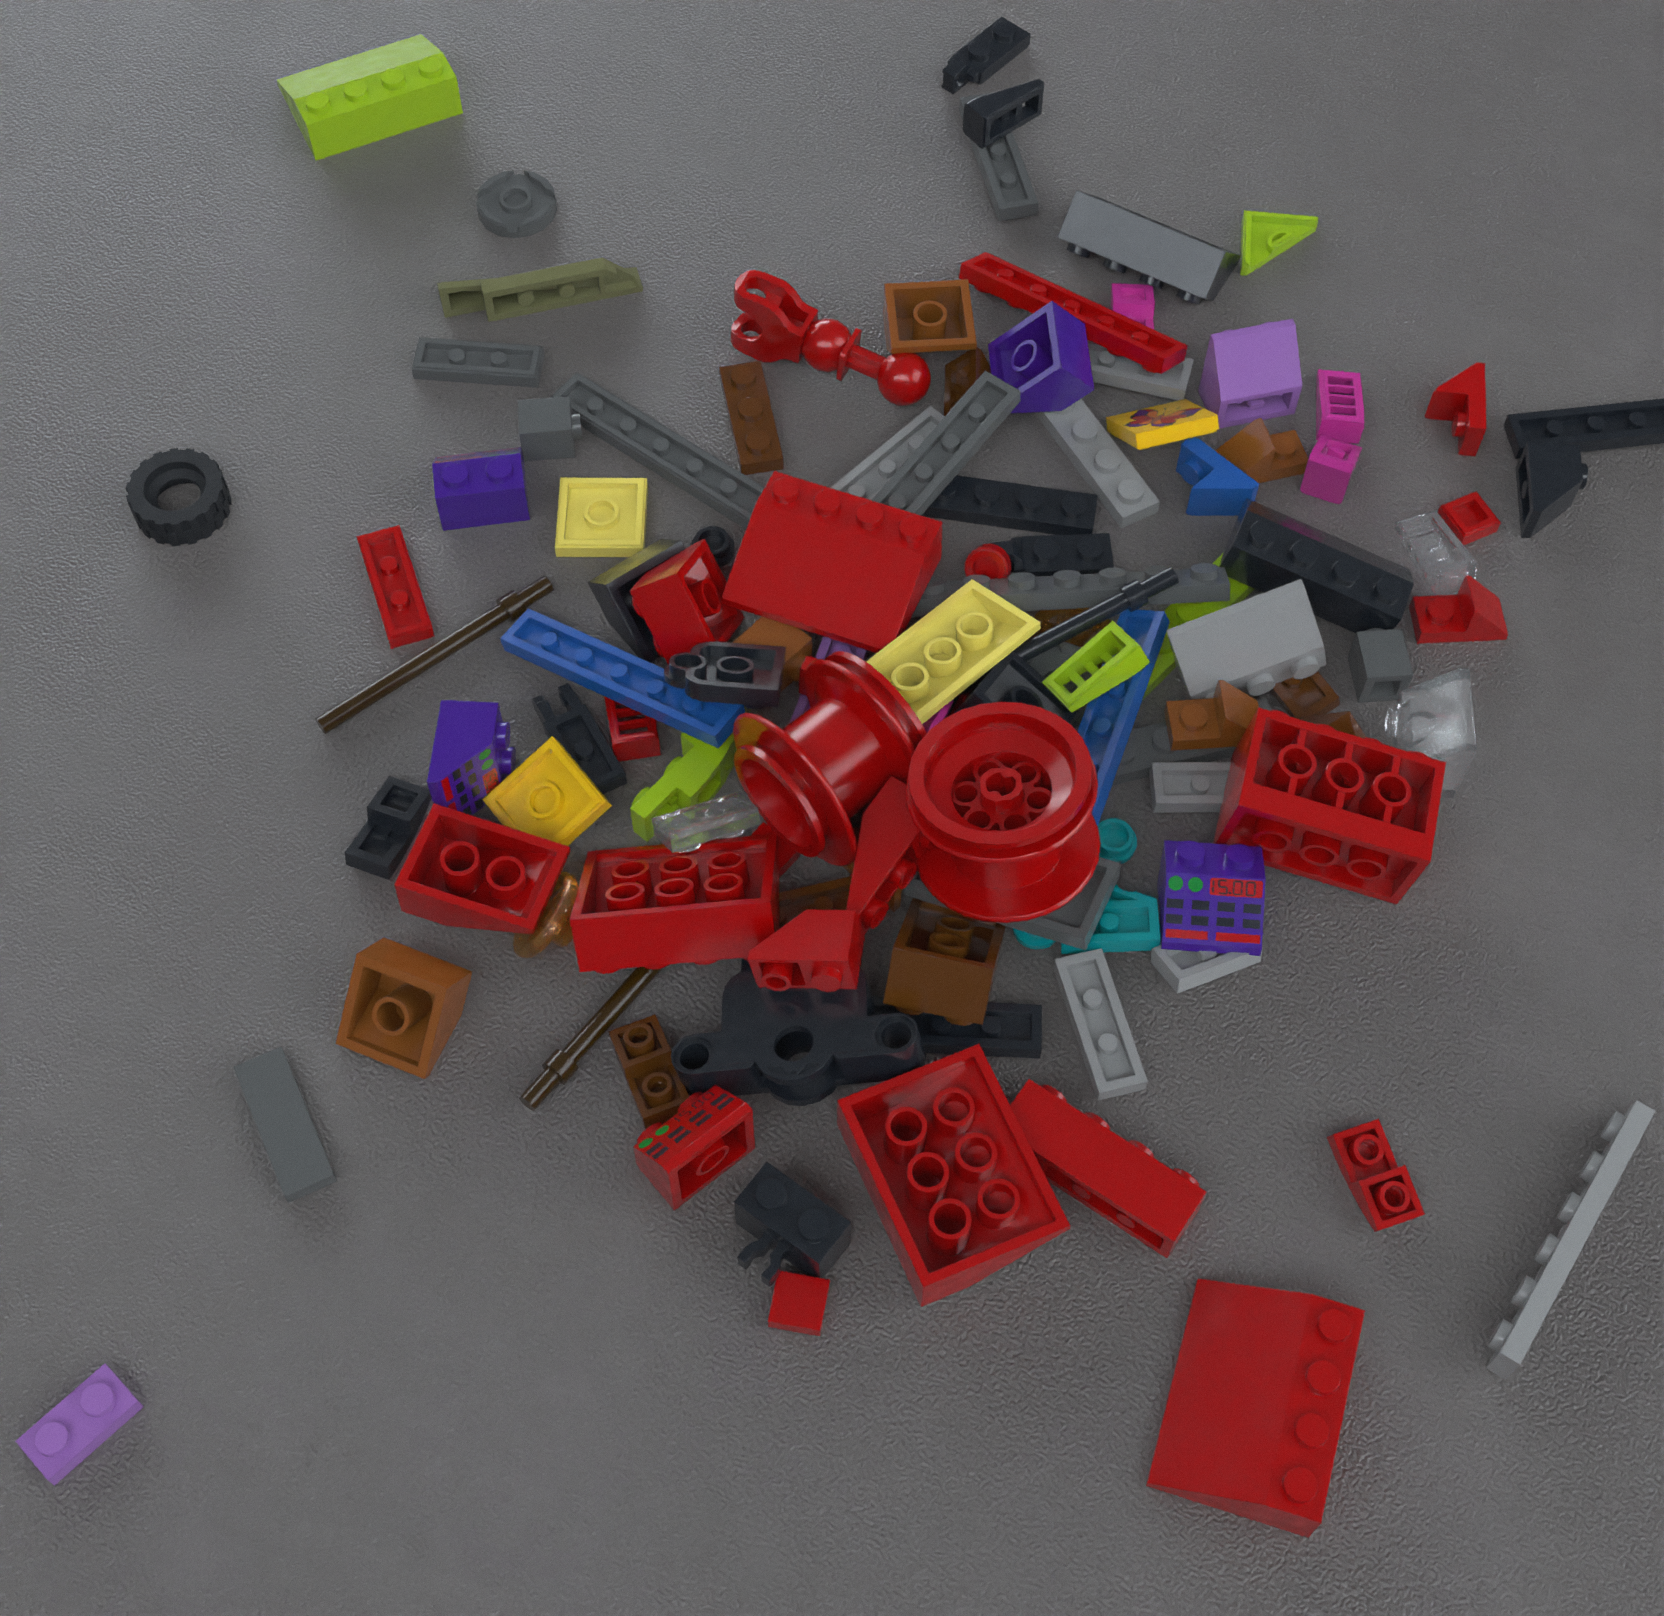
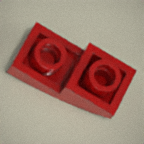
M1379 1119L1327 1137L1344 1179L1374 1232L1425 1215L1406 1165L1398 1167Z

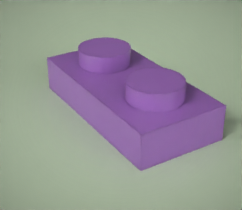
M104 1363L15 1442L45 1478L55 1486L144 1406Z

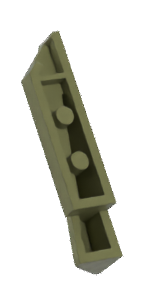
M603 257L498 278L436 283L445 318L485 310L488 322L643 292L637 267L623 268Z

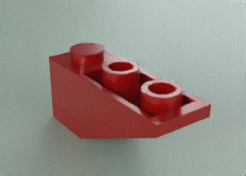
M893 776L888 779L865 810L861 821L846 910H856L864 935L869 928L874 929L882 922L888 911V902L898 888L902 890L912 881L917 870L916 863L925 851H931L936 847L922 835L913 823L906 803V784Z

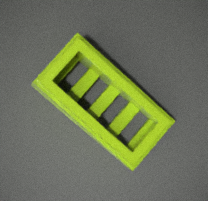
M1112 620L1043 680L1042 683L1072 713L1137 674L1150 661L1140 645ZM1104 662L1105 665L1099 669L1097 665ZM1088 671L1092 676L1085 681L1080 675ZM1072 681L1078 688L1073 693H1070L1063 685Z

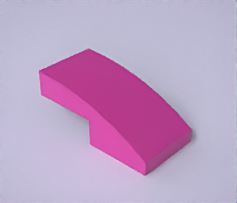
M1112 283L1111 310L1154 329L1155 300L1153 286Z

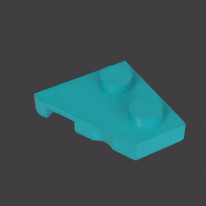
M1116 884L1086 950L1061 943V954H1078L1102 948L1103 953L1152 951V948L1161 945L1157 898L1137 891H1124Z

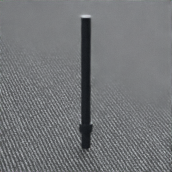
M1168 567L1141 582L1135 579L1119 587L1118 594L1025 641L1014 652L1024 661H1028L1127 609L1133 612L1149 603L1148 598L1179 583L1178 577L1174 569ZM986 672L983 676H981L978 680L971 684L957 697L974 689L988 672Z

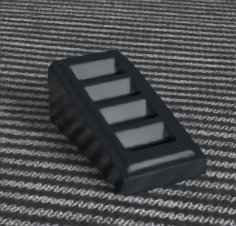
M1040 79L975 98L965 103L963 113L964 134L983 149L1038 117L1042 113L1044 82Z

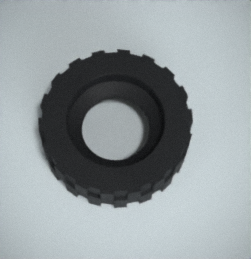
M173 448L163 453L161 451L155 453L153 457L143 460L140 466L133 470L130 475V482H127L126 485L128 493L126 495L127 502L139 529H142L144 535L149 539L153 538L157 543L163 545L167 543L172 546H180V544L187 543L191 545L197 543L200 539H207L212 536L216 529L219 530L224 525V519L228 518L230 514L229 505H232L229 489L218 463L215 460H211L207 454L203 452L198 453L194 449L186 448V450ZM189 483L197 485L200 489V498L186 508L167 511L161 509L158 505V496L172 486Z

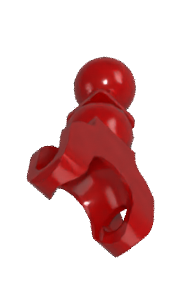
M749 270L736 279L734 284V301L736 306L745 313H742L732 324L730 337L733 347L739 352L761 362H776L780 359H787L799 364L802 357H804L806 363L817 371L832 372L837 370L836 379L839 381L843 380L850 368L877 380L882 396L890 403L898 406L913 405L927 394L931 384L930 369L925 360L916 353H896L884 357L859 346L861 329L856 328L851 334L849 328L836 319L825 318L817 320L818 309L807 305L789 283L778 277L759 270ZM747 290H761L764 293L765 298L758 296L756 294L749 293ZM747 331H754L759 335L749 337L743 333Z

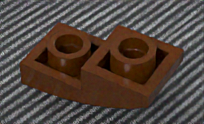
M654 1014L608 1031L645 1129L654 1123L661 1122L663 1124L678 1113L680 1105L689 1097L685 1086L680 1081L671 1061L672 1051Z

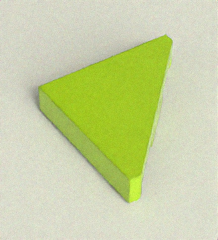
M1244 210L1241 225L1240 275L1247 276L1314 233L1318 225V217Z

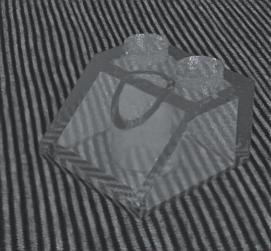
M1458 668L1401 691L1394 709H1388L1386 714L1385 733L1387 737L1393 738V747L1405 751L1421 752L1429 758L1446 762L1441 798L1454 797L1477 750L1469 668Z

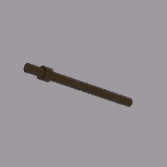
M542 576L517 593L513 590L496 600L497 605L315 718L318 726L324 734L328 733L506 620L509 622L515 621L526 611L528 606L554 591L551 582L546 576Z
M637 967L562 1051L556 1049L542 1064L544 1070L519 1097L520 1101L527 1108L535 1111L559 1083L565 1085L577 1072V1063L663 968L652 970L645 967Z

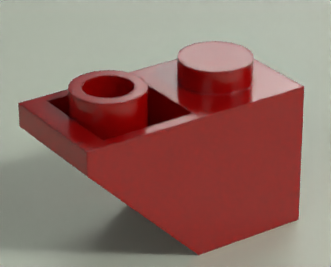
M806 909L752 948L748 953L747 960L758 988H768L774 991H784L789 988H807L824 992H834L839 989H857L865 938L856 910Z

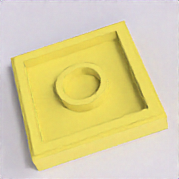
M560 477L555 538L556 557H631L645 549L648 498L647 478Z

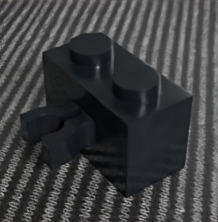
M768 1162L763 1165L734 1201L736 1224L758 1239V1241L750 1243L737 1257L738 1264L747 1270L755 1258L764 1257L771 1248L773 1251L770 1254V1265L761 1274L762 1282L768 1287H771L778 1278L781 1271V1263L784 1259L807 1276L824 1278L851 1243V1222Z

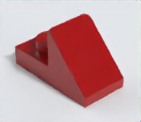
M1476 362L1436 388L1432 393L1425 413V418L1453 421L1452 436L1458 437V455L1476 457L1487 429L1485 363Z
M1469 575L1465 576L1457 595L1413 596L1409 605L1417 644L1506 640L1508 636L1499 597Z

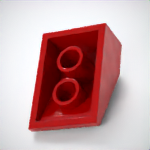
M434 803L399 873L394 887L402 912L445 926L534 934L571 851L569 846Z

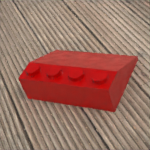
M774 471L754 506L721 597L722 604L878 653L905 631L942 557L943 522Z
M777 834L588 851L570 917L579 972L595 971L600 974H609L623 968L645 967L655 970L670 964L693 962L698 965H709L723 959L743 958L747 960L748 953L752 948L780 929Z
M980 1044L837 1100L838 1128L921 1307L972 1286L1070 1229V1224Z
M1197 1279L1146 1486L1309 1538L1322 1522L1365 1310L1309 1293Z

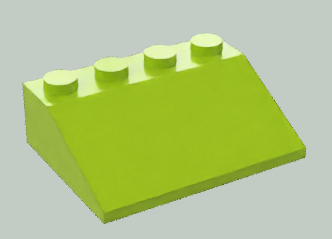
M422 34L277 79L278 87L316 161L463 113L455 73L443 52Z

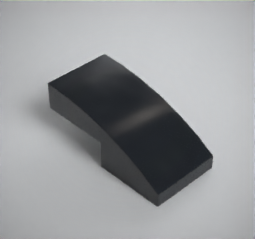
M389 776L367 806V822L345 851L346 865L389 880L406 854L432 799L429 789Z

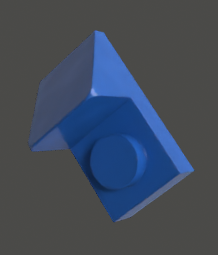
M1197 437L1188 438L1181 444L1176 472L1188 484L1193 485L1186 514L1192 516H1239L1246 498L1255 501L1259 488L1258 482Z

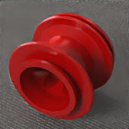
M837 651L831 653L825 660L818 659L812 661L806 669L805 689L811 707L809 710L783 729L758 714L747 712L740 714L734 721L733 736L737 749L734 754V764L738 778L750 801L766 823L786 844L800 854L810 858L817 856L829 864L842 867L849 866L855 860L857 850L856 837L850 818L873 801L891 776L906 784L911 757L918 743L927 732L911 706L879 671L858 656L848 652Z
M1017 702L985 703L962 709L944 718L931 728L918 743L910 761L905 787L906 803L913 823L922 835L936 847L931 851L926 850L916 865L924 885L947 908L963 916L985 922L1011 923L1028 921L1047 915L1066 905L1090 881L1099 861L1101 846L1098 826L1091 813L1096 802L1098 780L1090 752L1083 738L1071 724L1057 714L1029 704Z

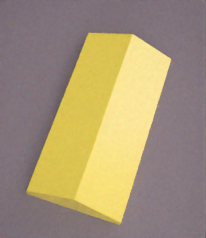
M971 579L866 662L879 671L899 691L923 724L1040 630L1041 622Z

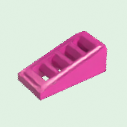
M1318 369L1316 375V440L1321 435L1346 443L1359 444L1364 429V404L1360 373ZM1329 392H1332V393H1343V394H1350V395L1330 394Z

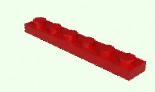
M984 252L961 263L959 279H968V283L974 285L976 290L983 293H991L1005 300L1009 306L1024 309L1031 313H1035L1053 301L1085 324L1087 340L1105 347L1112 355L1126 357L1141 364V367L1148 372L1162 374L1185 361L1188 345L988 252Z

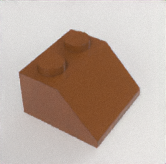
M968 279L884 284L883 322L886 349L891 354L976 349L977 341Z
M385 937L356 954L335 1044L420 1078H427L462 1015L473 971Z

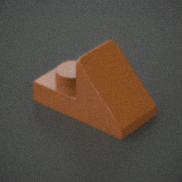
M1262 418L1255 419L1215 450L1258 483L1304 474L1309 459L1296 430L1269 435Z
M1218 680L1213 698L1166 701L1164 715L1171 751L1237 747L1259 707L1258 701L1224 680Z

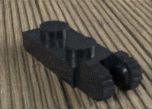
M568 683L558 687L560 701L567 709V712L555 717L544 696L539 695L532 698L534 709L548 739L553 736L561 743L602 794L627 784L623 768L585 704L581 705Z

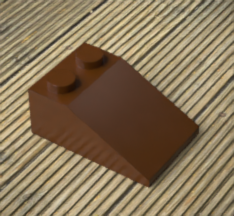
M913 898L893 946L883 1004L893 1005L898 1011L910 1015H919L925 1012L944 1016L945 1020L956 1025L967 1026L973 1023L983 1025L1006 926L966 917L949 908Z

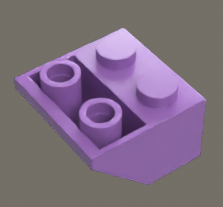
M1293 319L1266 322L1261 325L1211 334L1198 392L1205 409L1218 415L1219 429L1250 423L1258 418L1266 420L1295 414L1302 389L1296 325Z

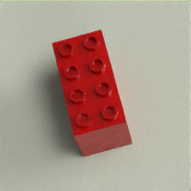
M1258 707L1231 757L1230 770L1226 780L1223 803L1219 813L1213 844H1243L1246 846L1262 847L1265 866L1398 904L1431 862L1446 762L1429 758L1421 752L1405 751L1388 746L1374 738H1361L1344 733L1326 724H1314L1290 717L1282 711L1266 710Z

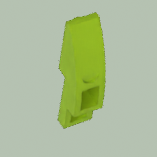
M744 707L745 712L750 713L751 709ZM733 732L719 749L686 733H681L683 757L678 756L674 758L666 767L664 775L651 788L646 787L642 789L632 802L630 807L633 831L648 842L679 811L692 821L701 814L724 785L735 765L734 754L737 749Z

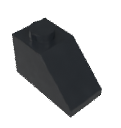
M1527 441L1516 466L1521 538H1531L1571 507L1578 490L1585 488L1588 478V466L1581 461L1580 445Z

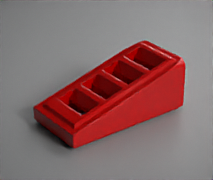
M604 696L613 753L617 760L621 762L660 756L656 720L645 715V718L618 722L617 718L643 714L629 707L616 709L615 705H620V703ZM647 727V731L620 735V731Z

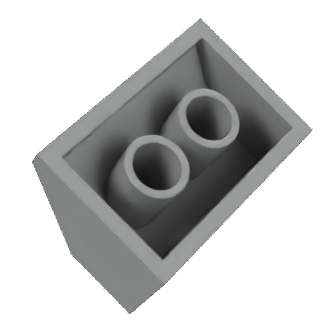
M1301 579L1167 630L1176 667L1189 700L1213 698L1218 680H1224L1246 694L1252 696L1261 695L1273 689L1278 682L1292 677L1295 679L1307 678L1315 674L1320 667L1327 665L1324 644Z

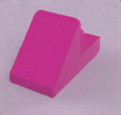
M1321 435L1310 453L1300 491L1328 502L1341 504L1362 447Z

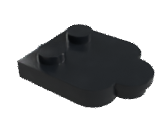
M715 641L699 643L693 646L690 652L678 653L670 657L669 665L664 669V680L671 686L685 689L687 696L698 701L741 704L749 709L778 707L785 668L786 647Z

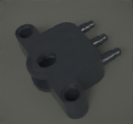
M742 958L741 972L733 976L724 988L721 1031L685 1036L673 1047L671 1061L680 1081L690 1096L696 1092L704 1094L714 1085H717L734 1096L770 1093L775 1099L787 1105L806 1106L820 1102L832 1094L837 1086L886 1081L922 1067L926 1062V1053L917 1023L912 1017L904 1013L875 1015L873 998L865 973L861 968L857 989H839L834 992H824L817 989L789 988L784 991H774L768 988H758L748 960ZM902 1043L906 1044L905 1046H903V1047H901V1048L892 1049V1048L895 1047L896 1045H899V1044H902ZM809 1052L808 1055H806L802 1059L796 1061H788L791 1057L798 1053ZM705 1064V1065H703L702 1067H700V1068H698V1069H694V1068H696L698 1065Z

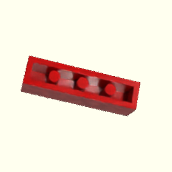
M1028 1079L1010 1106L1048 1182L1157 1253L1168 1258L1199 1211L1207 1191L1200 1188L1198 1181L1188 1172L1178 1168L1172 1170L1156 1160L1152 1151L1142 1143L1135 1140L1126 1141L1112 1132L1107 1122L1098 1115L1091 1112L1082 1113L1068 1104L1064 1095L1054 1087L1046 1084L1040 1086L1031 1079Z

